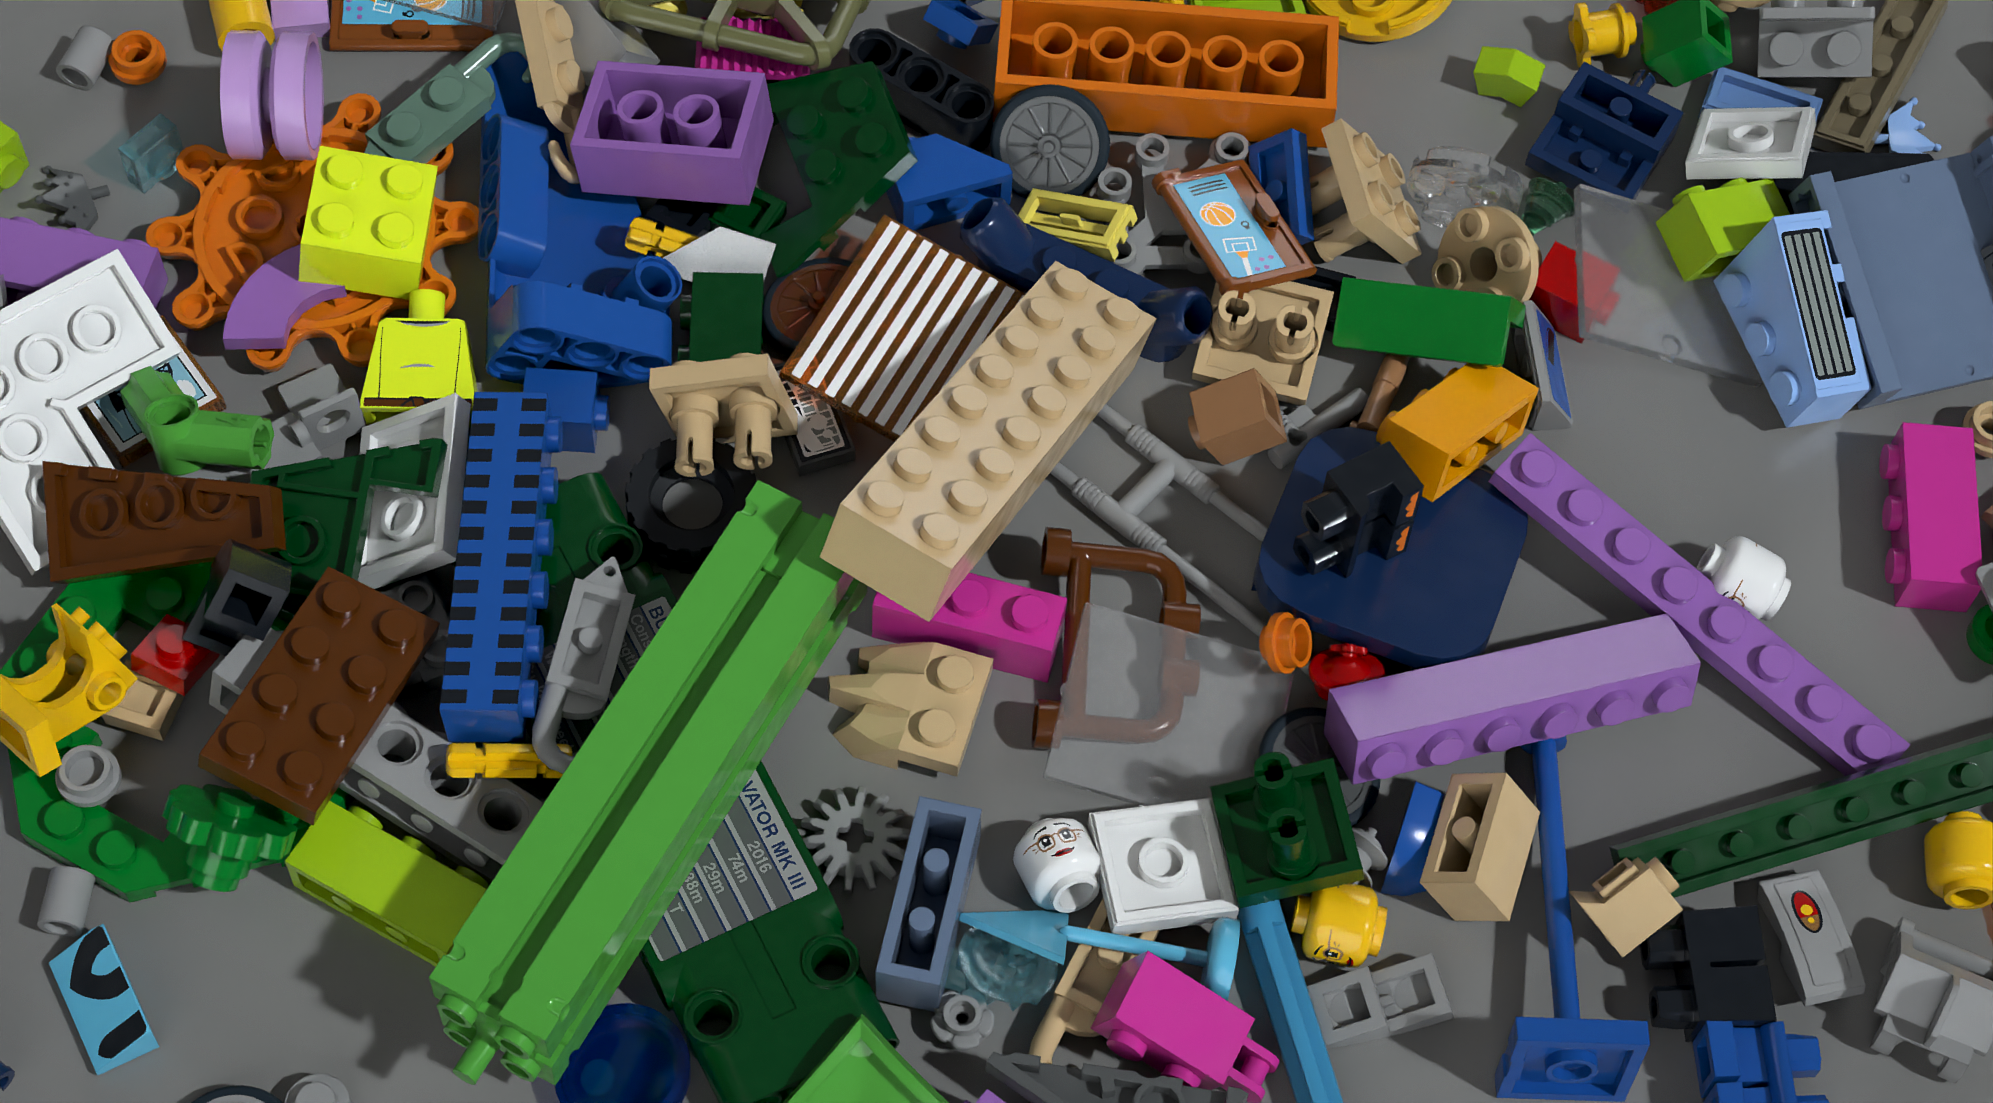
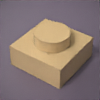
M126 659L124 665L138 679L127 690L123 700L109 712L103 714L102 717L106 724L164 741L184 696L131 670V661Z

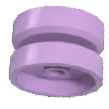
M231 30L227 33L223 45L220 68V108L224 142L227 153L232 159L262 160L271 148L273 139L275 147L285 160H315L318 157L322 140L324 87L321 52L318 38L313 31H283L276 40L273 51L261 31Z

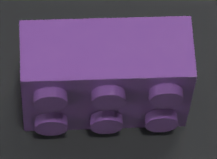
M598 60L570 143L582 192L749 206L774 122L765 73Z

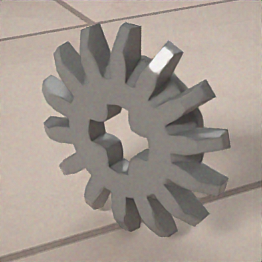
M865 786L858 787L855 803H848L841 788L834 789L833 794L838 805L837 807L832 808L829 804L817 799L813 803V807L823 815V818L803 817L801 821V827L815 831V835L803 838V841L808 849L815 848L816 853L812 856L817 866L823 864L827 868L823 875L825 883L829 886L836 875L845 877L843 892L853 893L855 878H864L868 891L877 889L874 874L878 871H881L892 881L898 874L889 861L891 858L903 861L905 850L897 846L896 841L908 840L911 831L910 829L897 828L892 825L906 817L902 808L885 814L882 812V809L890 799L885 793H882L871 805L865 804L867 792ZM851 823L862 824L864 834L873 836L872 843H862L859 852L856 853L847 851L846 841L837 839L838 832H849Z

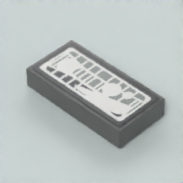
M801 358L774 365L798 413V434L784 437L799 477L856 460V449L835 396L833 398L825 393L830 385L827 374L817 388L808 384L822 362L820 358H813L800 379L791 373Z

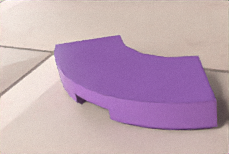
M301 244L283 251L258 268L235 296L224 325L223 343L225 350L286 349L290 330L301 315L323 301L347 297L345 286L298 281Z

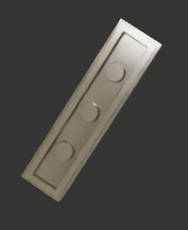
M1885 0L1873 22L1872 77L1843 78L1815 128L1811 147L1826 152L1870 153L1947 9L1948 0Z

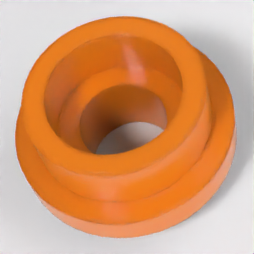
M131 30L122 33L115 39L108 61L113 75L118 80L127 84L141 85L155 80L162 74L167 64V56L162 43L150 33L142 30Z
M1289 612L1274 613L1260 633V653L1263 659L1268 662L1273 672L1289 674L1295 668L1306 666L1311 656L1312 634L1310 627L1304 619L1294 618Z

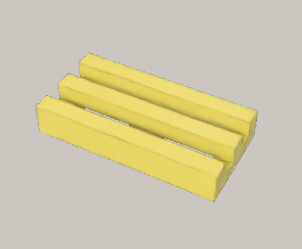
M1032 188L1018 214L1024 223L1112 262H1115L1119 254L1116 247L1117 243L1124 244L1128 238L1126 226L1133 227L1138 219L1133 205ZM1036 210L1056 213L1060 215L1053 216L1042 213H1036ZM1081 218L1107 222L1110 224L1104 225L1093 222L1081 221Z

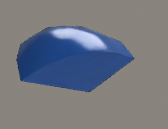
M1415 782L1380 893L1408 896L1427 891L1420 884V879L1442 809L1441 803L1444 794L1438 790Z

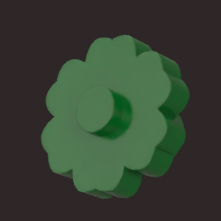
M183 784L179 785L177 789L170 790L162 814L168 820L166 829L177 835L183 842L189 844L185 856V861L189 865L188 879L198 886L220 892L235 891L238 888L240 879L248 876L252 861H256L258 856L270 860H281L283 856L290 854L298 829L291 824L293 816L288 812L262 799H253L245 791L214 784H206L203 786V789Z

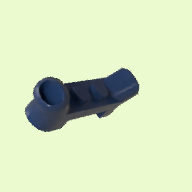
M991 197L978 201L967 212L962 221L960 239L977 256L978 270L982 272L980 275L984 283H986L989 277L996 279L998 283L994 289L1001 293L1008 286L1015 290L1011 297L1019 300L1024 291L1028 292L1049 267L1057 261L1070 269L1081 272L1090 281L1118 297L1130 300L1139 309L1157 318L1140 357L1154 362L1172 361L1186 350L1187 345L1201 342L1210 329L1213 320V307L1209 297L1202 289L1196 286L1169 289L1026 224L1003 198Z

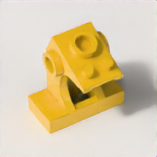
M57 603L51 606L58 627L59 638L50 645L46 653L47 664L35 673L23 678H9L0 674V741L39 777L62 765L56 742L116 707L125 697L127 690L138 679L120 661L128 651L97 621L88 630L83 626L90 616L81 607H78L70 615Z

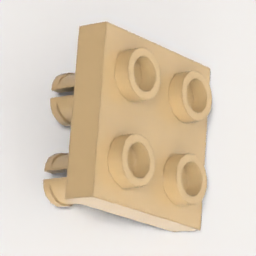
M1342 118L1323 127L1322 133L1332 165L1310 178L1312 215L1319 213L1320 210L1341 199L1344 200L1347 212L1321 227L1314 228L1315 242L1313 243L1320 257L1328 263L1334 260L1335 257L1368 241L1373 244L1376 243L1401 264L1420 256L1422 252L1415 233L1421 230V226L1413 207L1408 201L1404 200L1400 186L1405 184V176L1397 159L1391 153L1384 155L1377 149L1374 141L1366 132L1359 134Z
M1216 281L1211 299L1213 320L1208 333L1200 342L1192 371V379L1213 384L1255 368L1276 391L1278 401L1299 406L1306 405L1334 292L1288 281L1252 290L1249 294L1244 292L1243 299H1240L1236 290L1227 291L1222 296L1219 292V284Z
M738 353L727 359L704 362L682 360L673 363L671 366L650 368L649 390L677 437L675 471L683 476L696 477V463H700L699 472L702 476L712 473L714 470L713 438H716V441L721 444L735 442L734 464L742 469L755 470V456H758L760 469L769 467L772 464V437L798 434V413L768 353L759 355Z

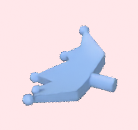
M1915 97L1911 98L1909 103L1890 114L1886 123L1887 134H1879L1875 144H1888L1889 153L1926 154L1922 152H1938L1941 150L1940 144H1934L1917 131V129H1923L1925 123L1911 116L1913 106L1918 103Z

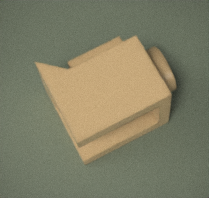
M1656 856L1646 864L1639 857L1632 862L1626 857L1591 884L1595 888L1594 892L1569 891L1622 957L1683 911L1682 907L1671 895L1680 886Z

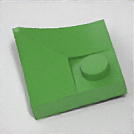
M861 1014L783 1103L949 1102Z

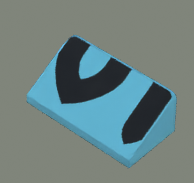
M104 924L88 931L49 962L97 1075L103 1074L159 1047Z

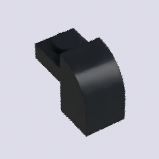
M228 539L211 564L210 577L184 625L182 639L227 656L245 635L264 641L290 592L292 564L233 539Z

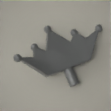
M48 165L45 166L44 172L46 174L51 173L54 177L46 178L43 184L46 187L52 186L54 189L42 196L37 195L35 202L37 204L43 202L65 211L64 216L58 217L60 224L67 223L76 228L89 231L98 220V213L93 199L109 196L108 186L104 185L88 189L82 174L53 169Z

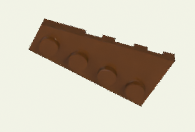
M42 461L50 582L69 584L213 562L219 550L228 539H233L265 553L286 550L282 489L269 485L177 477L168 474L141 473L104 467H86Z

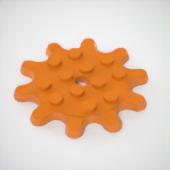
M363 93L353 94L345 98L339 105L335 117L323 125L321 146L364 153L368 144L365 133L381 119L382 111L379 102L373 96ZM274 139L271 148L262 160L232 159L228 154L218 152L203 144L191 145L179 153L176 158V169L180 177L199 190V203L187 214L157 219L152 222L146 232L147 244L158 248L162 258L188 260L196 263L199 273L195 282L180 292L173 301L172 312L177 322L189 330L200 331L218 321L226 319L235 296L248 278L271 258L301 244V234L304 229L317 158L315 160H285L275 147ZM452 142L426 163L438 166L437 176L444 172L454 156ZM434 196L419 289L437 290L445 295V316L453 307L457 292L453 282L439 274L432 267L431 258L434 253L443 247L469 243L477 237L479 208L470 202H448ZM347 290V297L326 300L305 311L291 328L286 349H246L248 359L256 368L264 372L273 373L285 366L291 352L298 344L306 339L323 337L336 342L340 354L346 361L356 367H368L379 321L394 310L409 309V300Z

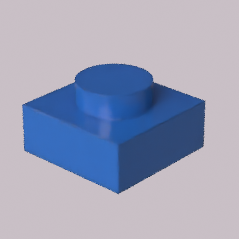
M931 0L923 17V20L939 28L936 35L941 40L960 49H966L967 46L989 44L999 25L959 0Z

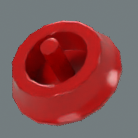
M1355 644L1330 645L1329 649L1321 651L1314 656L1308 666L1309 677L1314 682L1317 694L1326 701H1328L1329 689L1385 677L1383 664L1375 656L1368 653L1367 648Z

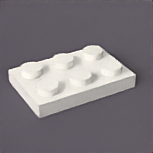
M458 394L448 395L362 427L359 455L366 454V450L386 446L393 449L420 444L419 440L429 438L443 439L448 444L438 498L382 490L375 491L358 578L359 582L373 589L456 561L471 404Z

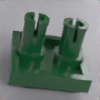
M1268 752L1261 755L1255 761V776L1210 786L1239 909L1364 880L1363 867L1333 758L1291 767L1289 758L1285 754Z

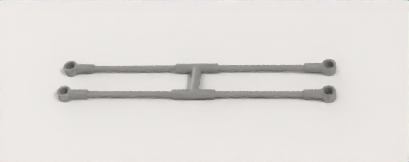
M925 256L913 274L912 284L914 289L935 256ZM945 263L942 264L936 273L938 278L931 281L922 296H933L947 274ZM954 281L942 301L949 305L961 286ZM968 293L957 312L964 317L976 298ZM981 308L974 320L982 325L988 312ZM890 313L887 314L881 324L884 326V329L876 331L867 345L868 347L877 348L893 323ZM996 320L989 332L992 333L1001 322ZM899 331L887 352L894 356L906 336ZM914 343L902 363L909 368L921 348ZM926 359L919 371L927 376L934 363ZM942 370L934 383L942 388L949 375ZM1105 404L1097 415L1126 437L1125 442L1136 451H1139L1145 458H1148L1154 466L1119 501L1107 495L1106 492L1098 488L1088 478L1078 477L1060 462L1057 463L1050 474L1072 490L1071 495L1127 540H1130L1136 547L1163 553L1174 561L1188 582L1260 637L1261 630L1267 623L1166 545L1167 540L1162 538L1151 527H1148L1137 516L1172 480H1175L1190 493H1193L1194 496L1198 497L1199 500H1202L1203 503H1212L1261 542H1263L1268 528L1220 492L1219 484L1211 480L1159 438H1156L1155 435L1147 431L1141 424L1133 425L1108 404ZM1311 658L1309 659L1306 666L1299 668L1308 676V666L1312 660Z

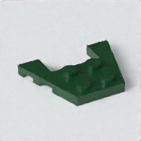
M873 61L767 84L774 118L772 127L780 123L812 204L811 208L760 234L762 240L776 244L771 263L778 278L797 269L819 247L825 251L839 237L837 230L859 208L866 212L918 162L883 75Z
M429 438L419 440L420 444L393 449L386 446L366 450V454L334 460L326 457L252 471L251 484L269 485L282 489L286 550L268 554L290 562L292 564L290 592L276 617L290 623L328 566L358 581L376 490L438 498L448 446L443 439Z

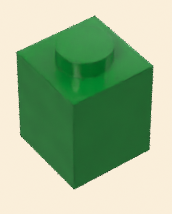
M1679 0L1642 17L1643 42L1640 45V51L1643 61L1652 72L1660 74L1674 87H1678L1733 62L1729 16L1710 0Z

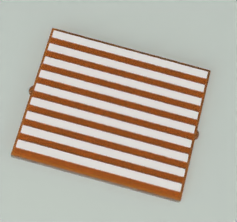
M884 214L781 369L779 377L850 416L854 422L862 423L895 442L1026 294L966 261L963 256L952 253Z

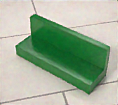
M1343 277L1332 343L1336 347L1343 349L1501 367L1504 364L1509 329H1523L1526 305L1514 297Z

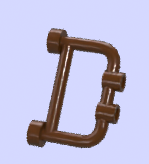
M1046 527L1041 549V575L1067 577L1061 701L1036 699L1032 721V748L1058 750L1061 738L1143 745L1153 744L1167 737L1179 723L1183 707V697L1195 698L1199 680L1198 662L1184 660L1185 640L1196 641L1198 638L1201 607L1199 604L1186 603L1187 591L1183 574L1176 563L1163 553L1144 548L1072 542L1071 529ZM1092 568L1147 573L1157 578L1162 585V604L1158 624L1159 637H1161L1160 660L1156 678L1158 708L1154 716L1148 720L1085 715Z

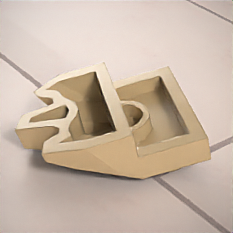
M913 642L859 648L858 666L865 670L867 674L828 676L829 702L855 713L839 725L832 735L854 758L896 770L900 761H904L957 777L993 670L994 659L936 642Z

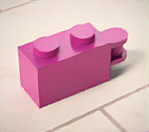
M1146 951L1122 964L1091 1026L1092 1030L1108 1039L1106 1044L1110 1050L1125 1059L1136 1062L1142 1060L1161 1072V1076L1183 1079V1086L1208 1090L1222 1087L1226 1091L1228 1086L1241 1088L1248 1093L1247 1102L1261 1103L1265 1095V1090L1262 1087L1263 1081L1267 1073H1274L1280 1063L1276 1055L1247 1037L1255 1020L1254 1017L1150 951ZM1236 1058L1244 1062L1240 1071L1232 1067Z

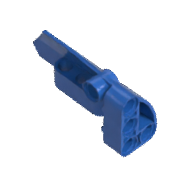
M519 52L506 53L486 69L494 82L496 94L495 100L491 105L492 109L481 117L478 256L480 260L488 262L486 371L492 377L499 380L523 385L526 367L598 372L599 388L630 386L649 382L650 368L672 365L670 305L681 294L683 286L681 276L674 265L664 258L655 256L654 252L648 250L645 256L630 251L625 247V238L631 221L634 217L643 218L636 196L582 192L580 184L568 183L559 175L551 160L548 144L551 140H556L569 162L564 134L550 122L545 111L537 107L532 81L525 83L522 80V75L528 67V61Z

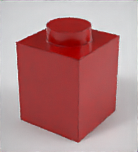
M1555 241L1539 267L1537 283L1529 300L1536 304L1551 322L1555 331L1582 344L1593 324L1603 328L1613 312L1618 297L1610 294L1618 271Z

